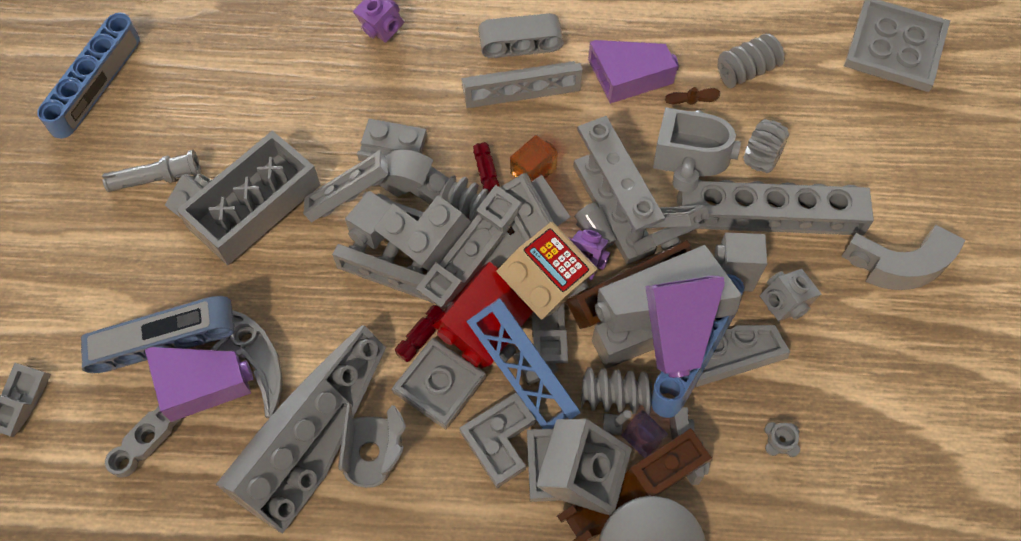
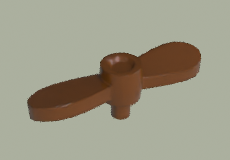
M693 87L688 93H669L666 95L665 101L668 104L687 102L690 105L696 104L697 101L714 102L718 100L720 91L715 88L697 91L698 89Z

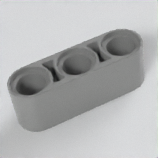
M547 13L489 19L482 22L478 28L481 51L488 58L549 53L557 51L563 46L559 17L555 14Z

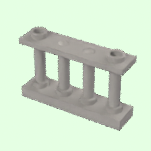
M607 116L578 126L577 131L590 154L574 160L573 167L592 202H595L598 207L603 208L613 235L617 239L615 244L626 264H631L655 254L656 247L637 255L633 244L648 236L646 228L663 222L665 216Z
M376 194L391 205L393 203L417 221L424 213L393 202L382 194ZM390 241L382 256L377 258L364 252L367 244L362 246L354 242L353 246L349 247L340 244L336 246L332 255L337 269L434 303L416 289L426 276L423 273L424 268L415 261L407 268L396 265L393 261L399 248Z

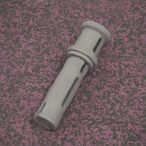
M190 150L186 155L177 157L162 156L159 162L103 173L102 177L106 179H102L106 191L112 192L161 180L169 183L175 182L176 178H180L182 174L193 176L201 174V167L196 152Z

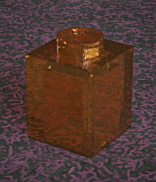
M535 135L510 156V173L515 177L527 173L531 182L541 175L546 179L557 169L558 152L550 142L543 141Z

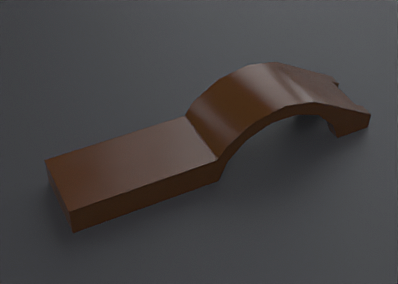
M692 428L632 466L625 473L615 511L633 499L644 496H658L712 460V457ZM572 505L557 515L561 523L564 521L568 522L577 537L573 541H590L601 535L605 523L611 516L578 505Z

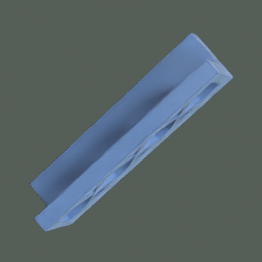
M498 298L466 321L542 429H552L555 426L556 419H573L581 413L501 298ZM493 312L501 323L499 337L484 334L477 325V322ZM504 329L511 337V339L503 338ZM489 340L498 341L496 350ZM502 342L516 344L520 350L518 364L504 362L499 356ZM523 357H525L530 366L522 365ZM508 367L517 369L516 378ZM521 369L534 371L540 378L538 392L524 390L519 384ZM543 384L550 392V394L542 393ZM528 395L537 396L536 405H534ZM541 397L555 399L562 409L560 413L547 422L539 412Z

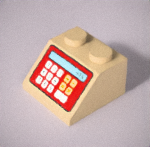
M552 221L521 245L496 272L534 313L543 320L553 314L598 268Z

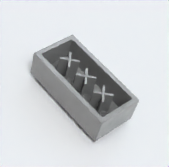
M272 130L176 211L186 227L228 266L321 184L315 166Z

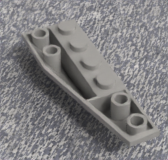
M361 325L282 403L216 485L240 506L283 534L326 477L341 445L347 403H351L354 417L386 347L366 326Z

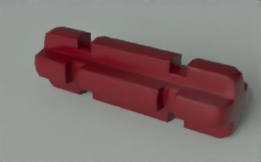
M486 142L476 143L473 146V153L477 161L481 184H483V189L486 188L490 193L495 185L500 187L494 162L490 155V147Z
M437 305L431 306L425 313L427 315L426 318L422 317L405 336L407 338L406 341L402 340L395 348L396 355L403 361L409 362L416 354L415 350L420 349L436 331L433 324L444 310Z

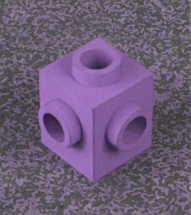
M363 0L353 11L362 25V30L372 39L378 37L385 43L405 23L398 13L400 11L399 6L393 0Z
M578 230L574 237L569 239L598 270H605L610 256V252L605 251L609 240L601 238L602 235L593 230ZM598 270L589 278L590 280H593Z

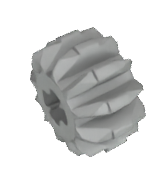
M763 119L760 121L745 149L743 156L745 164L759 172L769 173L772 171L787 143L789 136L788 128L774 120Z

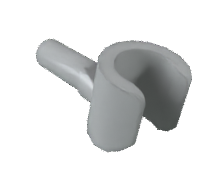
M625 410L620 415L604 413L603 430L612 435H621L623 424L632 416V413L629 410Z

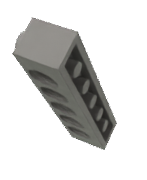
M699 179L698 186L694 191H678L677 206H707L709 217L702 219L699 222L701 227L697 229L855 235L857 233L864 235L874 221L870 188L857 187L855 185L838 187L826 186L825 184L795 185L789 182L782 184H765L760 181L734 183L730 180L708 182ZM706 201H711L716 205L708 204ZM737 202L744 203L746 206H741ZM768 203L774 204L777 207H772Z

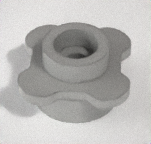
M770 422L765 426L764 431L768 435V444L765 446V450L769 455L776 456L779 453L795 457L799 454L800 447L797 445L799 429L796 425L792 423L776 424ZM779 437H784L785 442H780Z

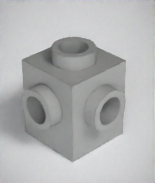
M799 269L787 274L779 272L767 281L768 287L759 296L767 305L768 310L778 321L789 317H792L794 320L802 317L811 309L809 306L821 295V292L804 270Z

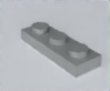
M379 150L304 198L303 214L310 222L320 217H326L345 201L350 202L354 200L366 188L380 184L388 175L387 158Z

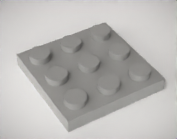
M864 0L844 67L930 92L934 85L950 20L882 0Z

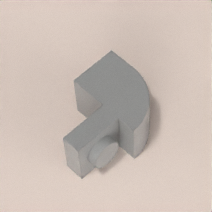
M395 150L385 155L387 158L388 175L378 185L396 197L412 192L425 202L431 204L436 196L440 195L449 178L431 166L433 159L411 150Z

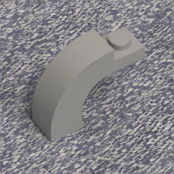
M935 225L925 237L919 249L911 252H896L855 233L841 257L849 260L852 265L870 271L866 282L891 290H909L927 285L939 277L957 257L964 245L965 239Z

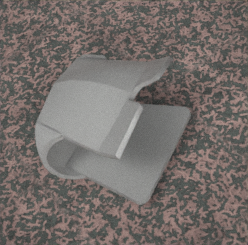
M347 403L338 466L346 479L358 487L369 488L383 484L402 454L404 448L401 434L405 431L406 427L401 413L393 405L387 411L388 419L373 416L353 418L351 403ZM367 443H374L379 447V456L373 461H364L360 457V449Z

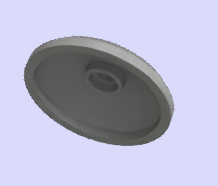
M644 496L633 499L614 511L605 523L599 541H705V536L697 519L679 503L660 496Z

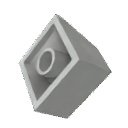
M556 419L536 487L559 500L612 515L617 506L632 448L588 419Z

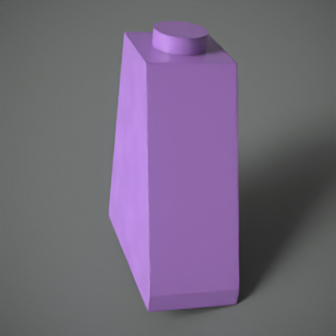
M604 40L590 42L588 61L610 104L674 83L679 64L676 56L670 53L666 44Z
M712 275L645 286L657 369L665 374L669 373V377H685L690 375V370L701 368L725 285L724 277Z
M158 347L145 349L160 412L171 422L251 394L248 381L253 380L250 366L247 361L241 362L234 351Z

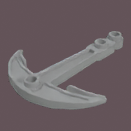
M232 310L234 334L219 339L210 350L234 351L240 360L246 359L255 368L253 373L262 393L265 417L270 418L278 407L282 393L283 378L279 355L265 331L254 320L243 313ZM244 335H252V337L248 341H241ZM159 406L154 411L148 412L123 438L121 447L114 448L108 453L105 459L106 469L120 478L131 475L136 470L138 461L147 459L172 433L173 427L181 419L171 422L160 412ZM150 433H155L153 440L145 443L146 436ZM125 459H129V464L124 469H120V463Z

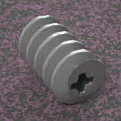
M763 34L759 38H753L749 42L742 43L739 47L735 46L729 51L722 52L718 57V71L724 85L732 89L736 86V82L743 84L746 78L752 80L756 74L761 76L765 71H772L775 69V65L778 67L782 66L784 62L783 47L773 35Z
M451 176L439 196L462 212L472 222L478 215L476 209L487 197L489 191L485 188L479 194H476L478 190L477 183H473L469 188H466L468 178L462 177L457 183L456 176Z
M588 367L583 376L581 409L586 400L589 401L591 411H595L598 403L602 402L605 412H609L612 404L616 403L619 413L623 412L626 404H630L632 414H636L639 406L643 405L646 415L650 416L652 382L649 381L646 372H641L636 381L633 371H628L624 380H622L620 370H614L609 379L606 369L602 368L597 378H595L593 369Z

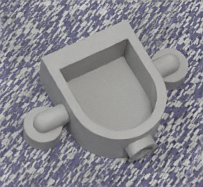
M665 108L653 168L674 172L672 182L674 188L682 192H691L697 188L699 176L717 175L728 168L731 159L738 160L741 141H735V130L727 121L720 117L705 114L701 110L691 112Z

